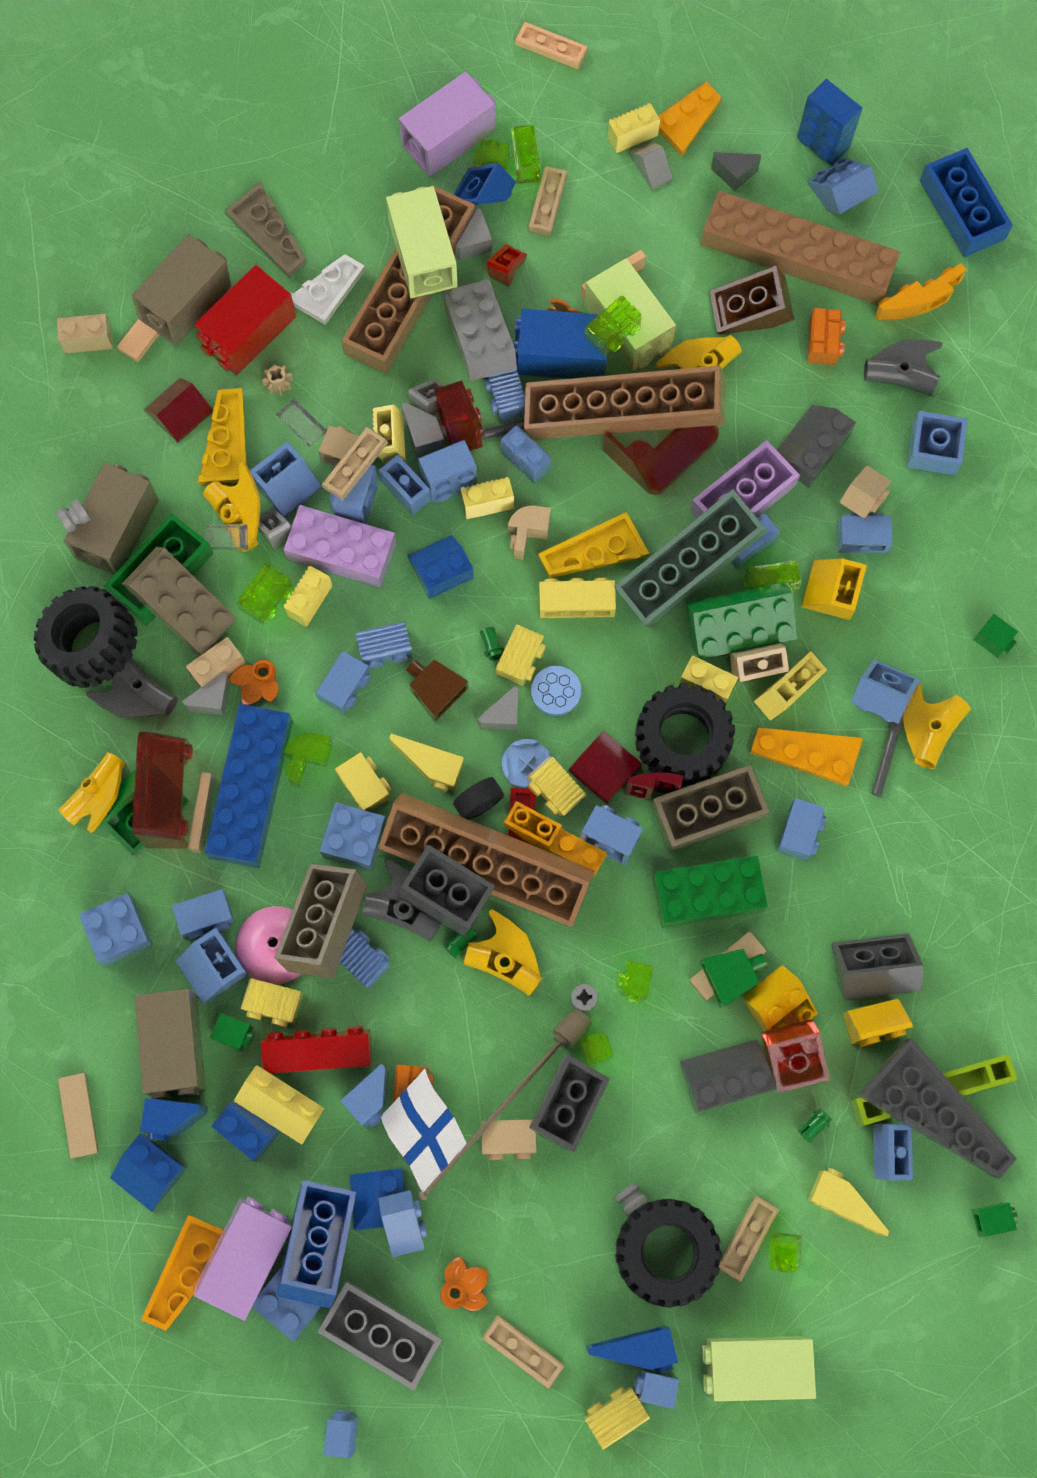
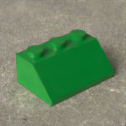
M146 759L120 784L117 799L101 824L134 855L189 800L153 763Z

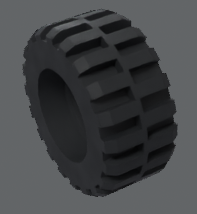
M82 586L76 587L75 591L70 589L63 592V596L60 598L56 596L52 600V604L44 608L42 618H38L36 623L38 630L34 631V641L36 642L34 643L36 654H38V659L59 679L73 687L88 688L90 684L95 687L102 685L104 680L107 682L115 678L114 674L118 671L121 673L125 669L124 664L127 661L130 662L133 656L131 653L132 649L136 648L137 640L134 637H137L138 632L133 616L113 595L98 587L89 586L86 588ZM100 622V628L95 639L82 650L72 652L73 642L79 632L90 624Z
M680 683L678 688L669 685L665 687L663 692L658 690L654 693L650 701L647 700L644 704L635 730L636 750L640 752L639 758L642 763H647L649 766L648 771L651 773L682 775V783L688 782L689 785L697 784L698 780L701 779L703 781L708 780L713 773H717L730 754L735 734V725L732 724L733 716L731 711L725 710L726 703L723 699H715L716 693L710 689L707 693L702 691L701 685L695 684L694 688H689L688 683ZM677 714H687L697 718L708 731L709 736L706 747L701 752L693 755H681L673 752L661 739V727L664 721Z
M660 1199L641 1205L623 1222L615 1245L616 1263L626 1286L644 1301L667 1308L689 1305L688 1303L700 1299L703 1296L702 1294L713 1286V1281L720 1271L719 1264L720 1259L722 1260V1251H720L719 1243L721 1241L719 1234L714 1229V1224L704 1215L703 1211L685 1201ZM662 1226H674L684 1231L690 1238L694 1249L693 1262L688 1271L682 1276L670 1280L661 1279L653 1275L646 1267L642 1255L643 1245L647 1236L653 1230Z

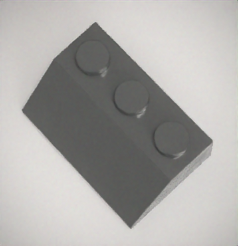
M812 405L777 451L800 474L798 481L810 488L849 438L856 422L836 408Z
M427 845L401 886L397 896L408 901L460 935L465 936L495 885L430 845Z
M909 933L832 943L837 982L844 1000L922 990L923 963Z
M757 1040L680 1061L695 1113L768 1093L776 1089L768 1063Z
M565 1054L529 1128L559 1147L575 1152L610 1078Z

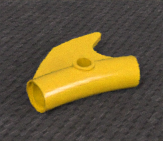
M731 335L727 337L685 340L658 360L656 367L677 366L680 369L720 366L723 369L735 357L741 354L742 349L738 341Z
M240 462L237 485L231 487L223 485L219 481H214L204 489L203 497L226 526L238 552H245L259 544L257 533L261 499L246 463Z
M921 684L918 685L903 717L907 741L914 756L913 761L917 765L928 769L936 767L947 741L960 722L971 711L970 706L965 700L957 695H953L948 700L929 704L923 699Z
M107 752L91 775L81 783L79 789L58 809L59 812L74 826L84 816L91 814L87 830L93 833L117 799L122 770L125 768L126 763L116 755Z
M491 909L489 915L496 927V934L485 941L469 942L463 965L498 977L527 996H530L543 977L540 975L526 933L512 921ZM507 960L509 966L502 967L500 961Z

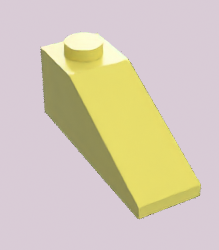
M810 651L754 702L771 721L792 705L827 669Z
M394 734L390 735V744L430 784L434 785V789L446 793L448 790L455 792L464 766V757Z
M831 1168L828 1171H819L807 1200L808 1202L880 1236H888L889 1230L850 1182L842 1179L844 1174Z

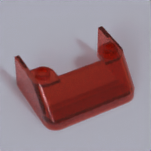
M717 425L676 428L655 448L644 440L633 441L625 448L612 434L607 432L604 436L603 451L646 492L657 495L666 490L717 442L719 429Z
M139 732L133 833L146 848L188 849V842L184 839V836L189 834V821L184 820L182 814L184 765L187 764L188 759L193 757V746L186 738L154 732Z

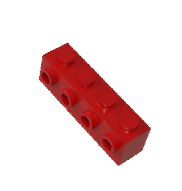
M351 1026L347 1028L348 1031L337 1032V1028L321 1029V1033L310 1034V1030L294 1031V1035L284 1036L283 1032L268 1033V1037H264L261 1041L263 1069L269 1073L371 1066L373 1060L370 1029L364 1030L363 1026Z

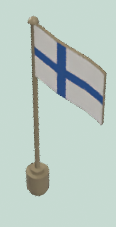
M575 1009L574 1012H569L553 1030L555 1034L553 1039L556 1044L467 1143L454 1116L433 1089L425 1069L384 1112L381 1117L383 1126L389 1139L410 1166L421 1190L418 1194L421 1200L428 1199L426 1196L560 1046L564 1049L566 1047L571 1049L575 1047L589 1031V1026L592 1022L587 1015L579 1009Z

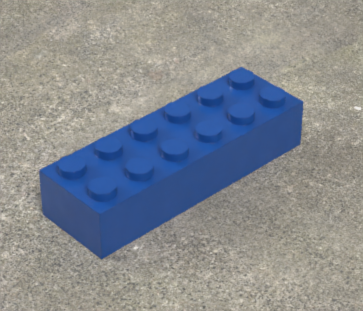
M239 704L204 852L209 859L260 868L293 723L290 713Z

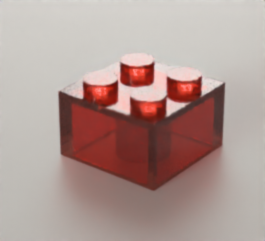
M461 380L434 389L439 418L445 427L450 445L465 440L469 451L483 447L481 437L485 436L481 424L482 417L478 407L474 408V398L470 388L466 389Z
M813 1019L761 1032L767 1063L778 1093L830 1080L820 1031Z

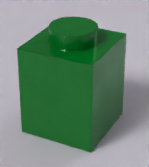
M993 614L973 640L998 658L1003 651L1008 654L1017 643L1013 638L1018 631Z
M220 1013L209 1038L243 1052L245 1047L249 1048L253 1040L254 1033L251 1032L253 1027Z
M1010 1202L972 1209L979 1237H988L1017 1230L1018 1216L1015 1208L1011 1207Z

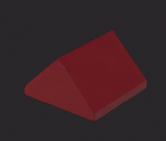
M179 378L148 405L144 411L179 443L213 412V409L193 383Z

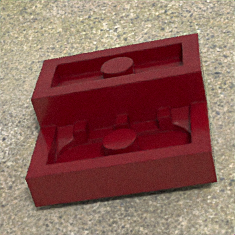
M603 731L580 755L568 771L607 804L622 789L629 778L638 771L643 763Z
M671 773L636 775L629 778L625 795L650 800L652 791L668 794L680 790L683 776Z

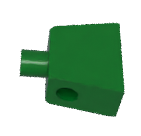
M744 949L706 957L700 961L720 1008L725 1007L756 986L759 980L755 973L768 968L762 954L748 959Z

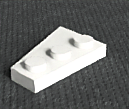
M344 254L323 269L319 276L312 281H306L302 284V288L295 293L291 292L294 307L326 325L365 272V265Z

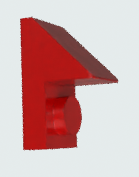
M506 244L488 259L486 265L489 277L509 287L515 271L525 262L527 254Z

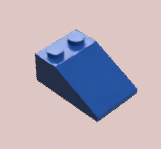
M665 1325L586 1345V1350L591 1356L650 1370L654 1369L657 1373L672 1370V1364L678 1363L670 1328Z

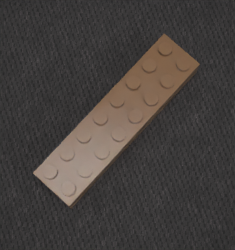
M434 186L455 256V246L475 213V204ZM396 249L342 340L345 355L385 374L390 370L433 295L432 293L410 299Z
M720 190L705 224L700 244L767 268L777 266L782 273L876 305L885 296L901 252Z
M720 366L529 382L526 383L524 430L532 440L725 425L726 377Z
M401 793L393 803L378 847L381 850L416 864L427 845H430L495 885L491 895L570 927L573 926L595 872L580 864L404 793Z

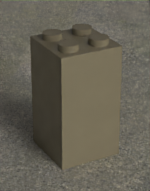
M188 234L132 294L138 319L174 346H177L195 327L194 324L231 287L227 260L221 253L210 250L202 240L194 239Z
M104 463L82 504L91 520L85 524H76V530L67 533L63 540L74 558L111 574H115L125 564L159 501L149 478L139 473L133 475L127 472V469L121 465L114 464L112 466Z
M188 988L136 995L135 1007L143 1094L151 1096V1099L171 1100L173 1094L183 1097L199 1096V1091L206 1090L197 994Z

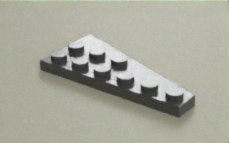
M912 1038L906 1039L857 1094L860 1098L994 1178H1001L1017 1159Z

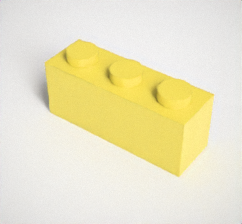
M550 578L544 580V582H539L540 618L614 617L616 611L615 580L596 578L594 581H584L582 578H572L569 581H559L558 579Z
M258 1065L248 1076L234 1099V1102L301 1145L325 1109Z

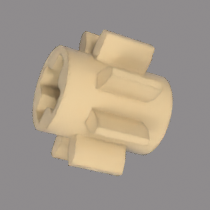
M273 364L269 370H264L267 378L262 379L263 386H268L269 394L275 392L282 396L283 392L287 389L291 390L289 381H292L293 377L292 373H287L285 365L279 367Z

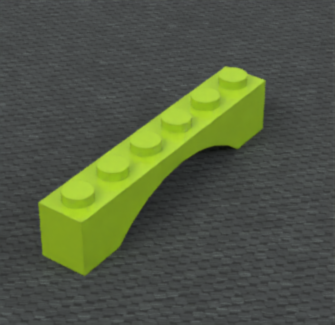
M1009 1054L942 1073L962 1096L1018 1080ZM862 1098L850 1101L858 1127L892 1117Z

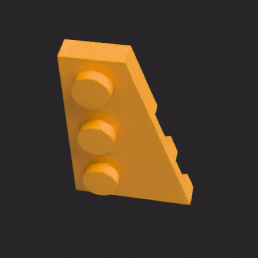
M706 81L658 116L660 119L658 131L683 157L688 146L698 136L702 126L707 123L721 103L722 97Z

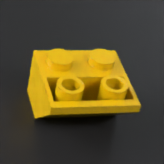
M843 558L814 560L801 607L850 621L856 609L867 565Z
M783 965L742 996L751 1015L777 1046L818 1014L800 979Z
M899 999L843 1013L851 1045L859 1043L860 1048L880 1042L881 1037H885V1041L901 1038L907 1035L906 1030L913 1027Z

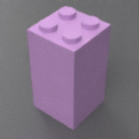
M465 71L398 118L401 146L424 172L431 177L496 131V102L490 94H486L481 89L478 80L474 77L471 78Z
M249 1196L246 1201L239 1198L193 1289L195 1297L244 1321L292 1228L289 1222H287L289 1219L286 1217L287 1215L273 1208L269 1213L263 1210L264 1205Z

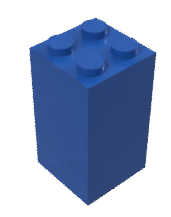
M522 309L521 318H516V335L514 340L518 375L563 379L605 376L610 315Z

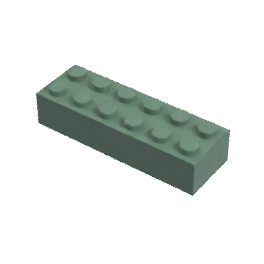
M732 489L614 587L643 624L650 628L768 531L734 489Z

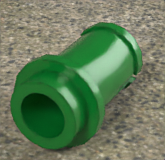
M486 627L482 629L479 633L486 649L484 652L485 656L491 661L500 659L504 648L499 644L495 628Z
M470 927L465 936L458 933L451 941L447 940V945L444 948L454 958L458 955L462 956V951L478 935Z
M821 1108L817 1112L814 1110V1115L798 1130L799 1134L804 1139H807L809 1143L826 1126H830L829 1122L832 1119Z

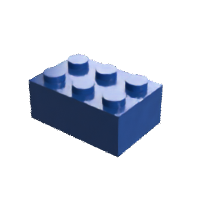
M826 78L807 97L797 138L804 146L811 148L817 153L821 160L828 162L832 166L851 147L863 107Z

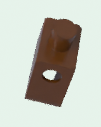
M414 660L406 669L415 678L410 683L412 694L435 722L468 689V681L436 660H433L426 668L417 660Z

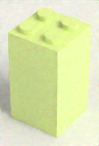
M434 186L419 187L414 191L398 192L386 197L389 225L410 299L456 288V260Z
M627 258L586 282L584 306L590 314L610 315L608 339L632 371L638 367H646L653 358L658 355L664 356L671 350L676 324Z
M805 1336L707 1338L706 1345L701 1346L702 1363L707 1365V1374H703V1391L713 1401L816 1399L813 1339Z

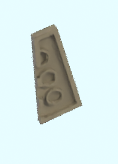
M261 182L225 210L226 216L288 278L307 264L303 253L292 234L289 233L285 222L278 214Z

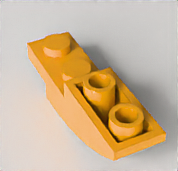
M960 263L954 268L952 266L948 267L941 273L939 278L936 280L930 279L923 286L918 281L910 286L905 284L897 291L896 295L891 298L887 296L879 302L875 318L877 320L905 319L929 312L949 301L954 291L952 287L962 282L967 269Z
M517 801L504 821L505 826L530 845L594 870L593 877L596 876L606 858L607 852L561 829V824Z

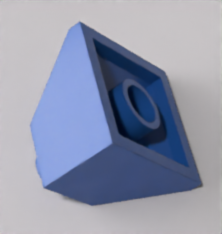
M499 163L468 168L454 195L475 205L503 202L511 196L516 181Z
M400 1168L349 1175L351 1191L356 1192L353 1207L354 1230L384 1227L379 1198L405 1192L404 1170Z

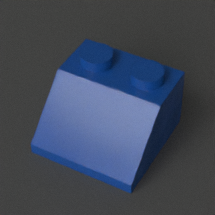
M452 535L407 556L429 599L474 578L473 567L465 551Z
M145 1098L140 1132L148 1133V1139L168 1142L169 1136L178 1137L206 1115L208 1108L199 1104Z
M234 1100L211 1126L255 1162L259 1160L281 1132L234 1102Z
M139 1133L120 1158L110 1179L153 1212L187 1167L155 1141L148 1139L146 1134Z

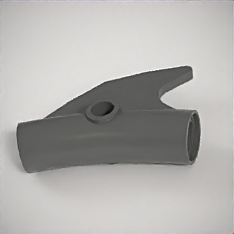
M901 340L885 348L872 358L866 359L864 381L899 385L932 396L941 375L936 374L926 362L925 356L940 349L942 342Z
M131 658L130 662L127 661L124 664L125 669L121 673L118 671L114 674L115 678H113L112 686L108 691L86 692V696L119 717L168 716L174 710L178 701V697L155 682L133 658Z
M389 859L385 860L384 864L393 878V883L386 889L372 893L367 892L363 915L398 925L431 942L442 923L397 896L410 871ZM405 909L407 913H401L399 910Z

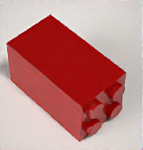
M255 265L194 325L198 333L196 336L201 342L200 348L209 357L213 355L218 359V364L225 371L228 372L230 370L237 376L296 318L291 293Z

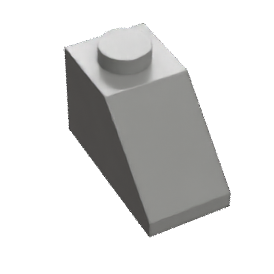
M402 403V414L416 457L443 449L447 434L444 425L439 426L437 417L408 403Z

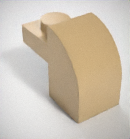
M526 506L520 508L511 516L508 523V534L512 535L510 550H514V559L524 560L527 537L547 540L551 508Z

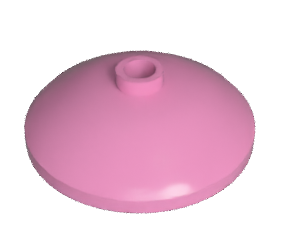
M280 906L263 908L248 917L241 926L236 939V954L248 975L253 979L281 985L291 982L302 975L287 972L274 958L292 909ZM273 938L277 939L278 944L275 947H270L269 941Z

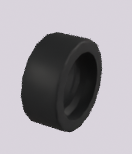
M493 777L486 778L462 792L454 800L453 805L461 817L471 820L495 806L504 797V792Z

